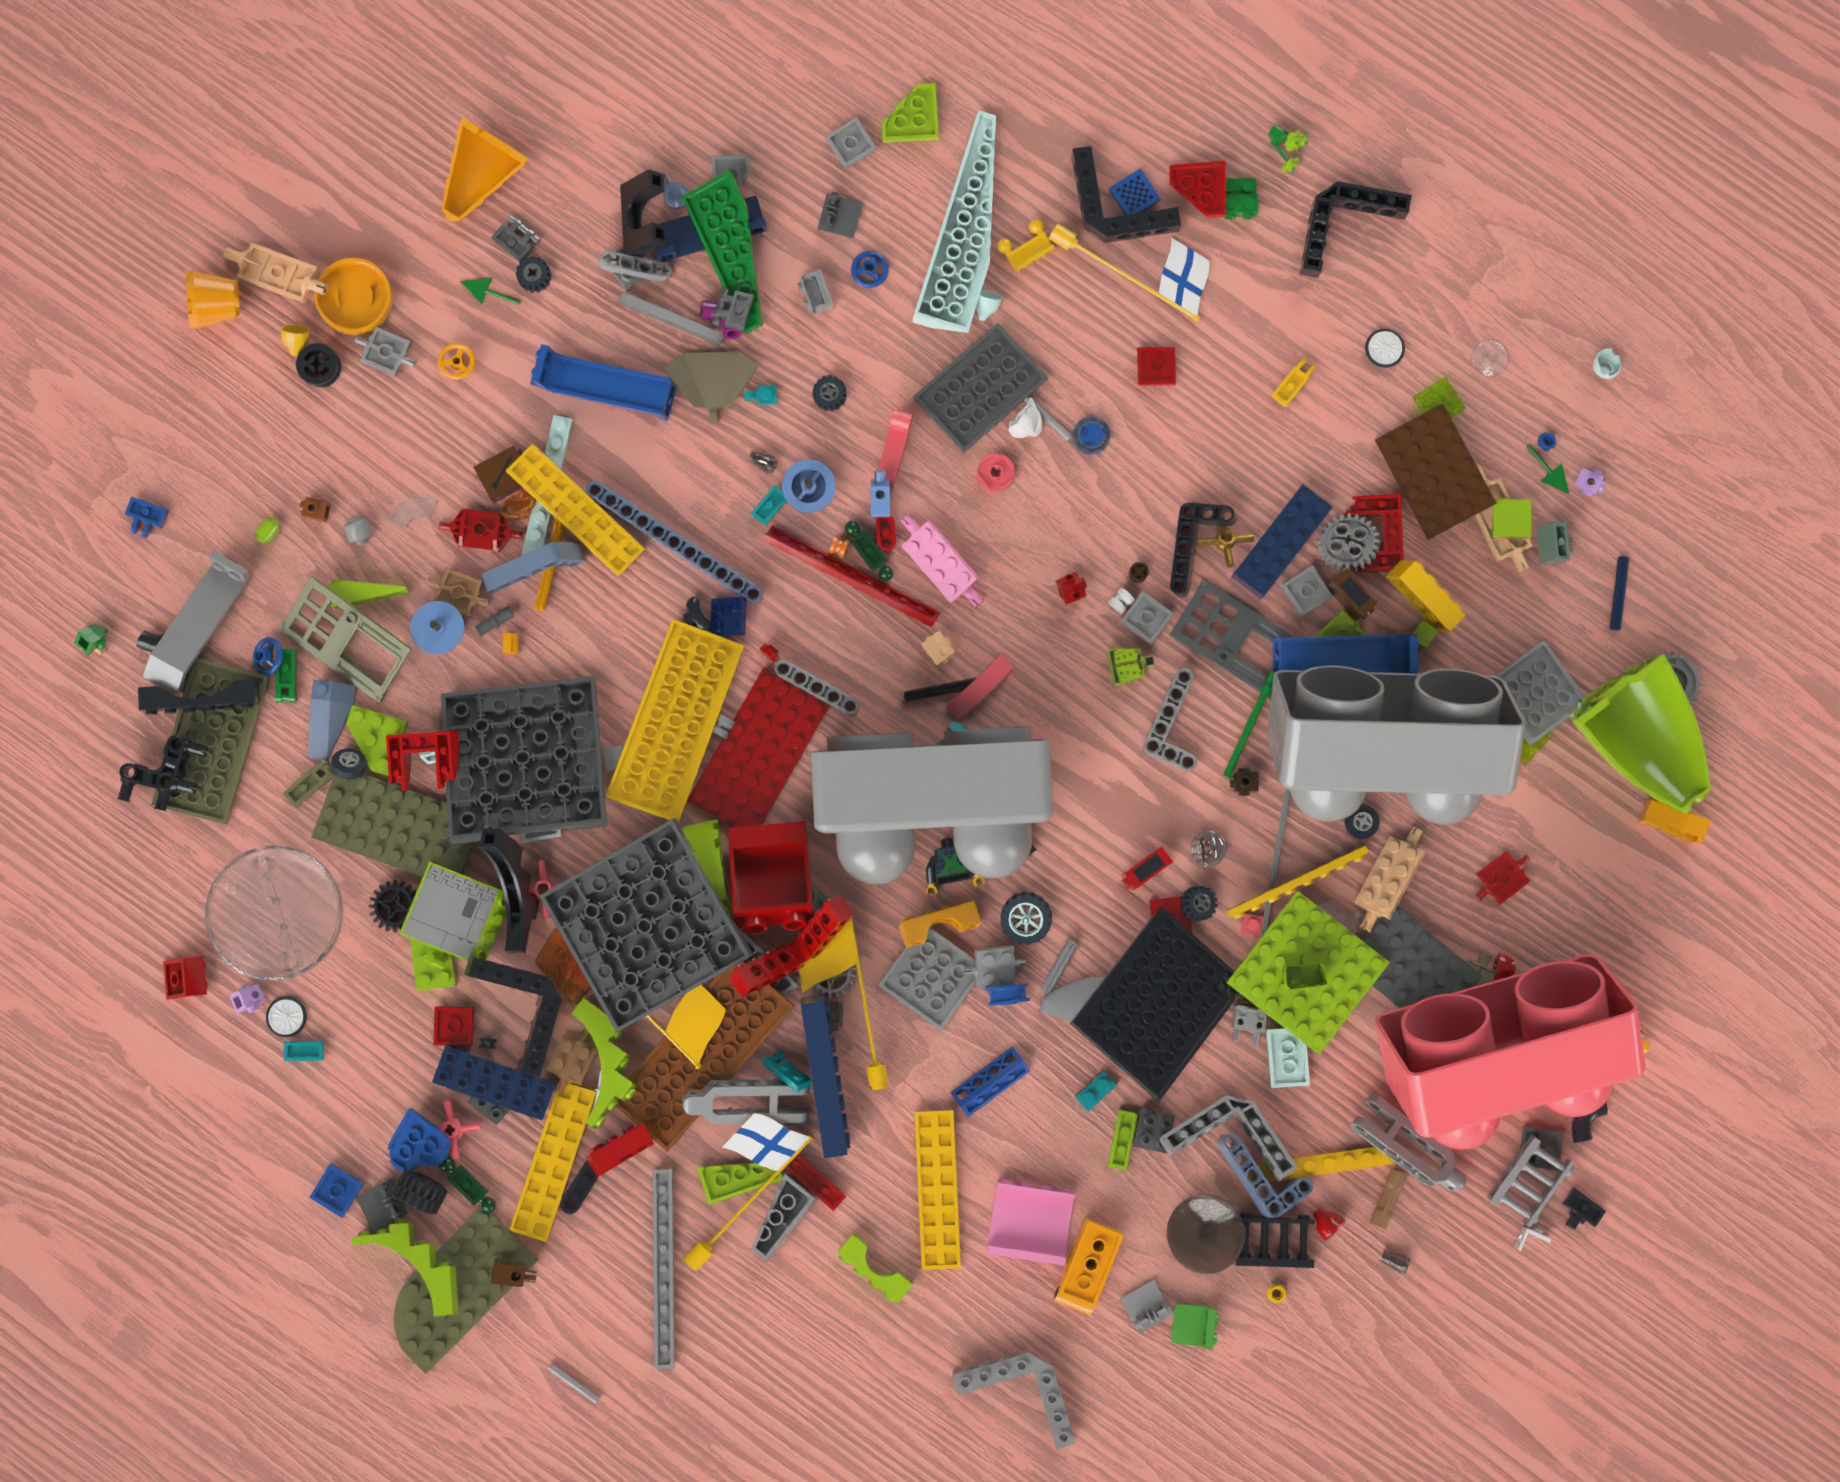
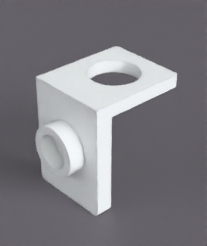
M1522 1227L1514 1248L1521 1251L1528 1233L1549 1243L1551 1239L1543 1236L1544 1231L1532 1227L1531 1230Z

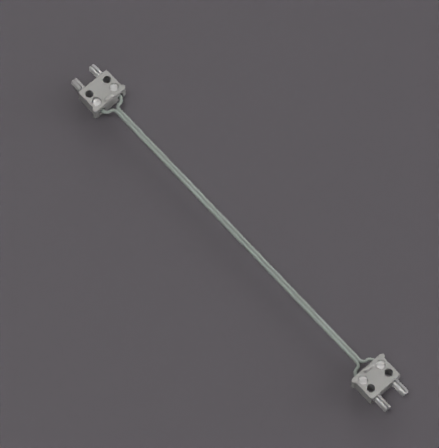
M1287 788L1285 789L1269 889L1274 888L1290 798V790ZM1266 901L1261 936L1268 928L1272 904ZM1249 1000L1243 1001L1241 1005H1233L1231 1028H1234L1232 1041L1239 1042L1241 1030L1253 1032L1251 1045L1258 1046L1260 1033L1264 1034L1267 1014L1261 1009L1243 1006L1244 1004L1251 1003Z

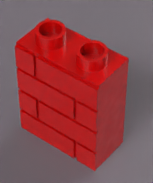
M796 821L728 828L733 914L737 927L744 928V932L749 934L763 933L767 930V925L783 924V928L787 930L804 928L806 921L814 918L806 822Z

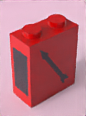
M1161 846L1122 874L1123 879L1121 882L1127 889L1131 888L1134 891L1173 863V861Z

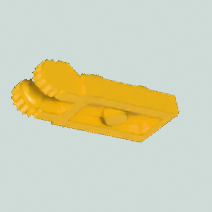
M1305 356L1297 366H1294L1271 395L1274 400L1285 408L1301 390L1317 367L1313 364L1309 367L1306 374L1303 373L1300 368L1307 362Z

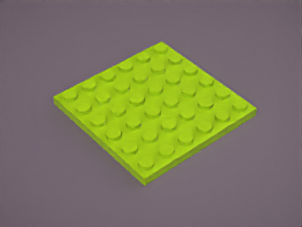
M1296 891L1226 983L1320 1055L1390 962L1302 893ZM1313 963L1324 964L1327 976V984L1324 986L1301 989H1288L1284 987L1282 968ZM1310 967L1305 970L1304 976L1308 981H1314L1318 977V972L1315 968ZM1295 970L1286 972L1287 982L1294 984L1298 981L1299 975Z

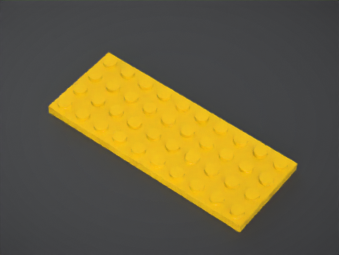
M672 619L605 798L667 821L676 818L679 823L742 654L743 644Z

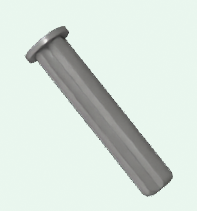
M1067 938L1063 950L1041 987V990L1047 994L1053 991L1076 948L1080 947V945Z

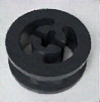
M313 343L307 345L299 352L296 359V369L299 376L306 383L313 387L324 388L332 385L339 378L341 361L338 355L327 345ZM315 354H326L330 359L326 361L321 356L318 359ZM311 370V371H313L316 375H319V373H320L321 375H324V376L319 377V378H314V377L309 376L308 371Z

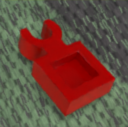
M764 643L759 648L760 652L775 664L778 661V650L771 644L768 646Z

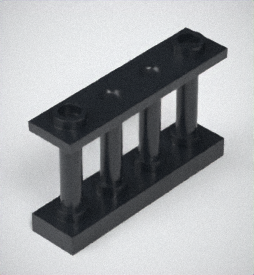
M1239 1213V1216H1234L1236 1222H1241V1253H1239V1256H1234V1265L1314 1268L1315 1260L1307 1255L1308 1224H1315V1220L1310 1219V1215H1298V1218L1251 1217V1213ZM1249 1222L1261 1223L1260 1253H1258V1257L1251 1256V1253H1249ZM1269 1223H1280V1254H1278V1257H1270L1268 1253ZM1288 1224H1300V1243L1297 1258H1290V1254H1288Z

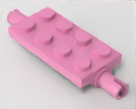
M910 514L907 515L901 523L909 530L911 537L902 545L904 550L950 603H953L962 595L970 601L974 608L979 606L984 599L973 588L974 582L979 579L977 574L930 520L920 527Z

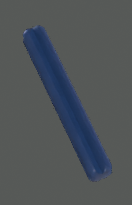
M1626 556L1618 557L1610 621V630L1613 631L1621 630L1629 567V557Z

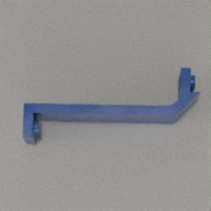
M541 344L540 349L536 353V364L531 371L530 382L533 386L555 394L653 414L660 420L667 422L677 385L671 378L563 356L554 352L548 345Z
M1408 634L1273 637V671H1304L1318 666H1345L1370 673L1417 674L1419 669V660L1417 659L1419 641L1417 635Z

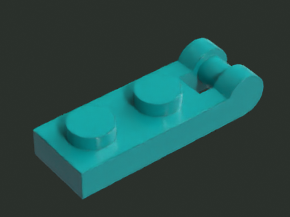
M781 1051L774 1053L772 1057L767 1056L763 1058L764 1067L796 1092L812 1086V1078L788 1061Z

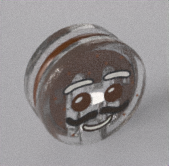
M1203 831L1192 839L1189 846L1190 856L1200 866H1215L1225 857L1226 843L1218 833Z

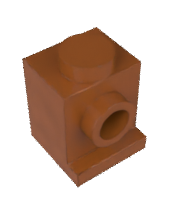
M306 497L305 501L300 503L299 512H302L301 516L304 518L327 523L331 504L324 500ZM312 505L316 507L314 511H310Z

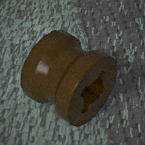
M1136 562L1129 570V578L1134 583H1142L1147 578L1149 570L1146 564Z

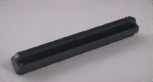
M976 677L905 691V701L909 702L963 691Z

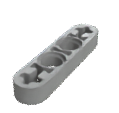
M604 251L598 259V265L603 270L660 282L667 281L672 273V269L667 263L611 251ZM627 261L630 264V268L623 267L621 262ZM640 265H646L649 271H642Z

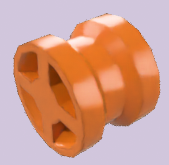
M836 535L830 546L829 553L838 554L843 559L850 541L841 540Z

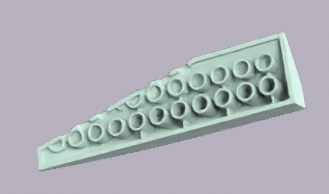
M980 110L977 112L916 306L913 323L929 328L969 332L990 264L996 115Z

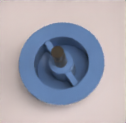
M802 460L793 464L783 477L782 491L786 501L793 508L801 512L810 513L823 509L831 502L835 493L836 485L832 472L826 465L816 460Z

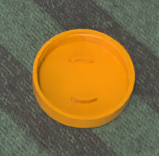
M361 258L338 260L329 265L317 280L327 283L329 288L328 290L324 289L327 292L325 295L314 292L316 308L324 321L340 333L354 336L374 331L375 327H380L390 314L393 305L391 284L381 269L368 260Z

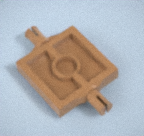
M450 568L446 569L440 581L430 577L427 579L426 585L436 588L434 601L449 603L464 616L470 617L476 604L487 608L490 600L480 597V590L484 582Z
M583 1029L579 1039L562 1036L546 1070L560 1079L555 1088L556 1091L563 1093L567 1082L583 1086L598 1054L597 1048L591 1047L586 1043L590 1035L588 1030Z

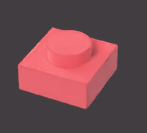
M1250 914L1244 915L1240 933L1261 936L1264 917Z

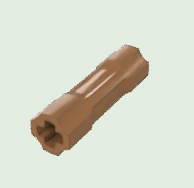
M1391 1168L1386 1186L1369 1223L1386 1230L1392 1210L1408 1175Z

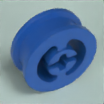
M1028 983L986 988V992H989L990 1002L987 1003L988 1006L1030 1001V998L1026 995Z

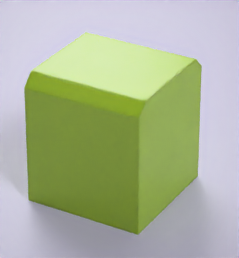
M1422 620L1410 635H1417L1419 648L1424 649L1438 631Z

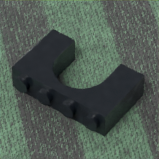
M648 169L620 185L623 248L626 255L643 258L668 245L667 227L653 222L642 227L641 223L642 213L647 202L665 192L664 174Z

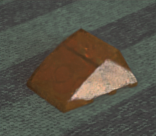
M554 928L536 958L535 963L574 1008L588 994L591 986L558 929Z

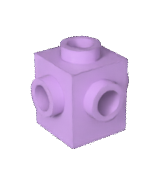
M1582 468L1575 487L1581 489L1580 493L1591 497L1592 494L1597 496L1598 492L1602 493L1606 482H1603L1605 478L1601 476L1602 472L1593 468L1591 471ZM1590 480L1595 481L1593 485L1588 484Z
M245 984L239 987L237 992L229 996L237 1014L247 1010L248 1013L260 1009L259 1005L265 1002L264 994L258 984L253 986Z

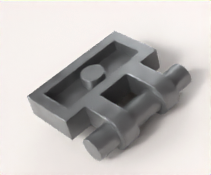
M511 215L507 221L512 225L508 228L502 224L491 239L520 262L532 251V247L528 243L532 241L537 245L541 238L536 235L533 229H528L523 225L524 222L522 220L516 219ZM519 230L524 234V237L521 239L515 234L516 231Z
M723 289L722 294L719 295L717 300L719 303L717 309L714 310L712 323L719 326L721 320L724 319L726 320L725 327L744 331L754 295L735 290L732 297L729 296L730 291L728 289ZM729 304V311H724L725 306Z

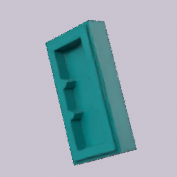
M324 1041L284 1042V1061H324Z

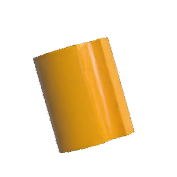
M518 633L502 634V654H519Z

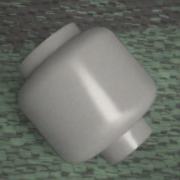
M361 516L346 520L347 524L344 525V530L348 541L356 542L357 545L367 543V538L372 535L368 520Z

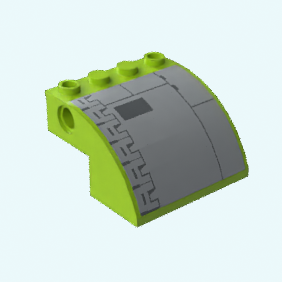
M429 861L399 934L465 961H468L469 956L487 960L506 914L503 890Z

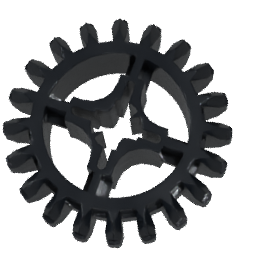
M397 880L393 881V885L387 881L386 888L383 885H379L381 892L373 891L377 897H370L371 901H375L374 905H369V908L375 910L370 912V916H377L373 920L374 923L381 921L378 926L379 928L385 926V931L389 932L392 927L393 932L396 933L399 926L401 930L406 917L399 922H394V919L397 918L400 912L408 913L410 908L403 904L402 895L403 893L406 894L411 907L417 890L410 892L412 885L409 884L405 888L406 882L401 881L400 885ZM397 890V893L394 894L391 900L383 899L389 892ZM395 901H397V905H399V907H402V908H404V909H395V912H394V908H393L392 906L388 905L387 903H389V904L395 903V904H396ZM381 905L388 909V920L382 914Z

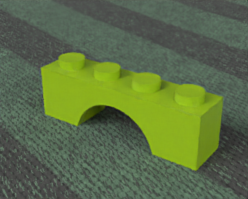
M852 1233L837 1253L840 1254L838 1258L846 1265L848 1263L852 1264L855 1267L854 1271L860 1277L865 1275L870 1280L868 1283L874 1289L878 1290L880 1288L884 1291L885 1294L883 1296L891 1303L894 1301L899 1303L913 1286V1283L898 1270L891 1274L875 1272L869 1266L866 1259L868 1245Z

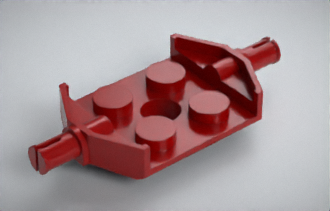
M461 509L453 522H439V530H449L452 532L458 548L468 547L493 550L500 553L509 539H523V531H512L503 513ZM484 525L485 531L482 534H476V526Z

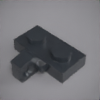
M1572 1188L1562 1202L1564 1206L1570 1209L1568 1212L1570 1217L1565 1224L1570 1229L1575 1230L1579 1223L1584 1224L1585 1221L1591 1226L1596 1227L1606 1213L1603 1208L1576 1188Z

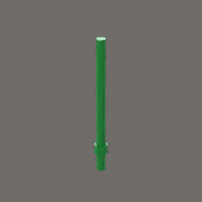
M1274 671L1270 672L1265 684H1262L1259 698L1223 773L1228 778H1230L1267 696L1271 695Z

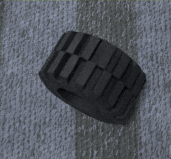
M404 1170L392 1191L400 1201L428 1214H437L448 1193L446 1188L437 1181L413 1170Z

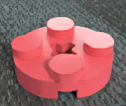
M989 454L979 462L977 479L980 485L990 492L1003 491L1012 484L1015 476L1014 465L1005 455ZM993 468L995 470L1000 469L999 477L991 475Z

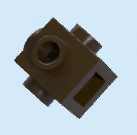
M1239 768L1238 772H1234L1233 776H1230V788H1233V793H1238V796H1250V793L1258 792L1259 772H1250L1248 768Z

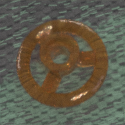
M528 492L518 493L503 503L501 514L505 518L523 520L530 515V511L535 507L537 500ZM526 498V499H524V500H522V501H517V502H515V501L518 500V499ZM512 507L514 509L513 513H508L506 511L507 508Z

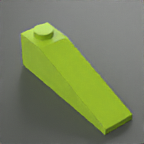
M336 579L331 581L332 584H327V587L354 606L410 593L409 589L405 586L343 581V579ZM333 602L330 603V605H331V607H332L333 609H335V610L341 609V608H340L338 605H336L335 603H333Z

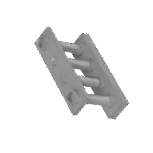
M1533 1134L1527 1139L1487 1197L1496 1206L1499 1202H1504L1526 1217L1523 1222L1529 1228L1532 1224L1535 1225L1538 1222L1542 1209L1565 1176L1568 1177L1574 1169L1572 1167L1574 1163L1567 1158L1563 1163L1542 1149L1541 1141ZM1532 1154H1537L1559 1169L1553 1179L1529 1164L1530 1161L1528 1160ZM1521 1170H1526L1548 1185L1542 1195L1518 1180L1519 1177L1517 1176ZM1510 1186H1515L1537 1201L1531 1211L1507 1196L1506 1192Z

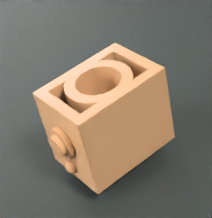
M940 631L935 632L934 635L927 636L926 640L921 644V648L936 668L941 664L945 665L948 663L949 658L955 655V651L951 647L953 646L952 641L948 636L944 637Z

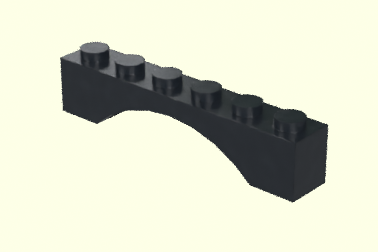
M255 679L236 680L219 693L197 699L174 696L158 686L138 687L139 711L144 712L145 715H157L159 711H165V714H176L177 710L192 713L196 712V709L202 708L203 711H215L216 707H223V710H233L235 706H242L244 709L254 708V705L260 704L259 681Z

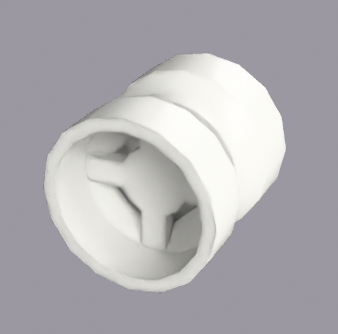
M1120 588L1117 591V595L1112 597L1108 603L1118 613L1123 614L1126 606L1131 605L1135 599L1124 588Z

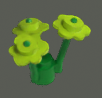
M1275 125L1268 134V137L1272 139L1270 144L1277 149L1286 162L1282 166V173L1292 172L1297 168L1300 160L1298 157L1289 159L1278 144L1284 143L1289 152L1293 149L1299 151L1301 147L1304 148L1308 144V131L1305 130L1304 133L1300 134L1298 130L1289 132L1285 128L1283 129L1279 125Z

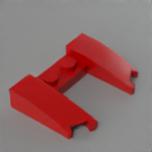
M1401 494L1353 496L1352 500L1355 503L1351 511L1346 510L1345 516H1348V513H1350L1351 516L1358 514V516H1382L1384 551L1375 553L1376 559L1370 558V565L1364 563L1365 569L1358 566L1357 572H1390L1401 560H1404ZM1354 552V553H1351V554H1352V555H1357V554H1359V552Z
M459 731L386 735L389 784H394L397 781L402 784L400 790L409 791L411 754L420 752H435L437 789H443L445 782L450 779L451 781L456 780L459 762Z

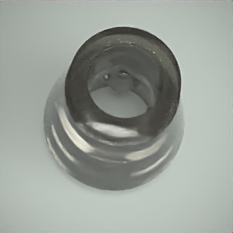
M752 451L748 458L749 462L766 474L768 472L772 474L778 464V460L774 456Z
M1384 1250L1380 1261L1398 1273H1406L1411 1259L1407 1255Z

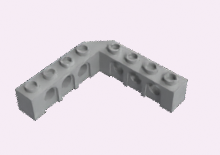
M1229 1095L1219 1099L1159 1139L1169 1156H1172L1235 1116L1278 1182L1298 1168L1254 1101L1238 1099Z
M1024 1350L952 1372L958 1395L1034 1372L1056 1449L1076 1444L1052 1363L1042 1359L1029 1350Z

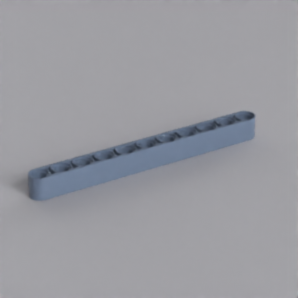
M592 481L587 485L586 491L589 497L614 515L748 603L756 605L762 601L763 594L761 589L724 563L602 483ZM595 487L601 488L600 493L597 495L591 494L592 489ZM609 498H616L614 505H607ZM631 508L632 513L625 516L623 515V510ZM646 518L648 523L645 526L638 525L640 519ZM658 528L664 530L663 535L660 537L654 535L655 530ZM672 539L680 540L679 545L676 547L670 546V542ZM693 549L696 553L693 557H687L686 551ZM706 559L711 561V565L708 568L701 566V563ZM720 570H726L727 576L725 578H718L717 573ZM737 580L743 582V586L739 589L733 587V583ZM751 591H758L759 596L756 599L749 598V593Z

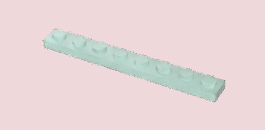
M553 415L545 455L562 470L573 420ZM534 499L522 555L545 545L552 514L536 499Z

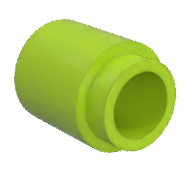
M269 516L254 531L255 539L262 545L265 543L270 544L279 533V528L282 525Z

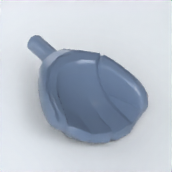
M665 174L664 178L667 182L664 189L665 204L672 209L685 207L681 196L689 193V190L681 183L672 182L669 175Z

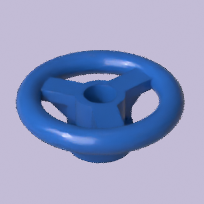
M862 252L853 260L851 274L859 285L866 288L877 287L887 278L888 264L885 258L877 252ZM865 257H871V259H866L862 263L861 268H857V265L861 259ZM877 259L881 262L883 267L881 277H879V275L876 273ZM868 266L873 267L871 271H868L866 268ZM865 273L871 275L875 281L865 282L859 278L858 274Z
M266 637L261 639L254 648L253 664L256 670L263 675L275 673L282 663L283 650L276 639ZM268 643L265 648H262L264 644ZM274 646L277 650L276 662L273 659L272 653ZM260 663H268L271 668L263 669Z

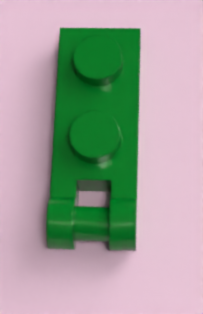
M282 649V663L275 675L276 703H283V701L296 703L297 650ZM283 688H289V693H283Z

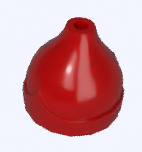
M1317 1209L1313 1213L1317 1232L1324 1241L1332 1237L1346 1221L1342 1216L1332 1211Z

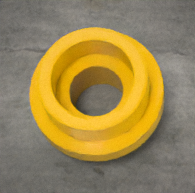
M1274 1283L1268 1287L1267 1297L1271 1302L1281 1303L1285 1300L1287 1292L1283 1285ZM1276 1289L1280 1291L1277 1297L1273 1295V1291Z

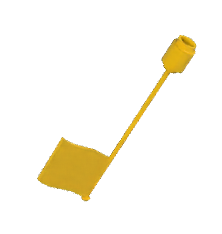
M851 918L815 959L811 958L808 962L804 963V967L799 970L802 992L804 993L815 984L840 975L856 965L873 1062L869 1063L870 1067H866L869 1086H871L873 1091L887 1088L888 1077L885 1064L881 1065V1061L876 1060L855 932Z
M701 984L684 995L674 1010L666 1030L650 1014L646 1017L696 1066L695 1069H700V1060L707 1044L720 1026L726 1008Z

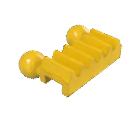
M1033 219L1029 223L1030 232L1037 234V236L1015 250H1011L1012 243L1009 239L1002 238L997 243L998 251L1006 255L1015 272H1020L1021 269H1025L1029 264L1031 265L1034 261H1038L1041 257L1046 256L1047 253H1051L1055 248L1047 238L1045 231H1043L1044 225L1039 219Z

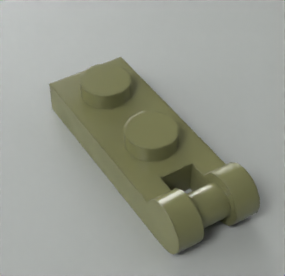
M325 758L283 792V795L295 808H298L334 777L335 774ZM320 770H323L325 773L322 777L318 774Z

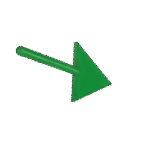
M492 278L460 281L481 304L486 293L520 304V301L488 290Z
M1527 445L1530 452L1549 472L1540 482L1570 494L1562 463L1552 471L1530 445Z

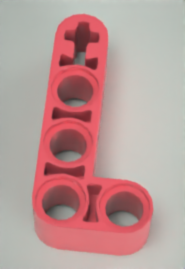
M898 410L893 411L889 433L878 470L886 471V479H890V488L892 489L896 482L913 419V414Z

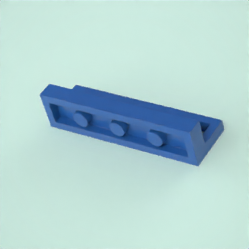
M1011 1047L950 1093L969 1117L1029 1073L1030 1069L1016 1050ZM1013 1054L1017 1058L1011 1063H1006V1060ZM999 1068L998 1073L990 1075L991 1070ZM984 1079L982 1085L975 1086L976 1081ZM963 1091H968L967 1096L961 1100L957 1096Z

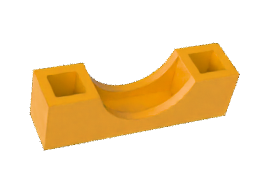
M964 900L957 903V906L950 908V905L939 908V911L934 913L926 911L917 918H914V916L906 917L899 925L905 947L909 948L925 943L928 930L934 924L948 923L956 927L959 932H964L979 927L982 922L975 902Z

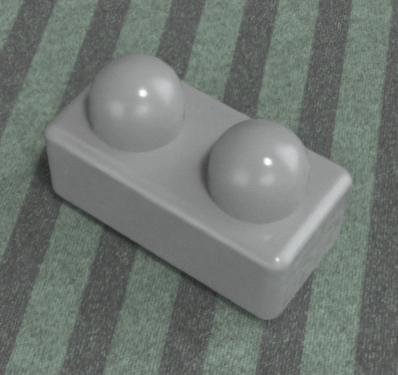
M1318 666L1304 671L1281 670L1274 673L1267 742L1281 785L1290 790L1297 807L1310 818L1323 822L1339 821L1357 811L1363 803L1367 792L1406 793L1407 800L1412 809L1426 821L1434 824L1450 825L1469 817L1479 806L1483 795H1508L1515 790L1526 721L1506 682L1496 676H1484L1460 669H1435L1422 674L1370 673L1345 666Z
M1030 727L944 731L945 744L915 746L913 745V733L827 737V750L810 752L814 826L821 833H836L837 855L842 867L850 876L862 883L879 885L897 879L906 871L913 859L915 850L914 829L953 827L956 854L961 863L970 872L984 878L1006 877L1017 871L1029 856L1032 846L1031 823L1045 822L1053 815L1050 740L1031 739Z

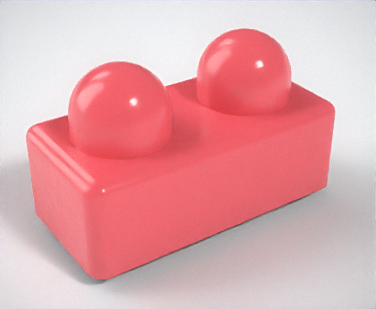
M1582 955L1565 961L1550 962L1534 967L1527 972L1451 994L1428 997L1413 1005L1382 1013L1375 1019L1385 1078L1415 1131L1420 1136L1426 1138L1433 1137L1440 1144L1452 1149L1467 1150L1476 1148L1493 1136L1501 1117L1541 1105H1546L1555 1113L1568 1117H1581L1591 1114L1602 1107L1607 1101L1613 1084L1637 1078L1644 1073L1646 1068L1638 1005L1604 962L1596 955Z

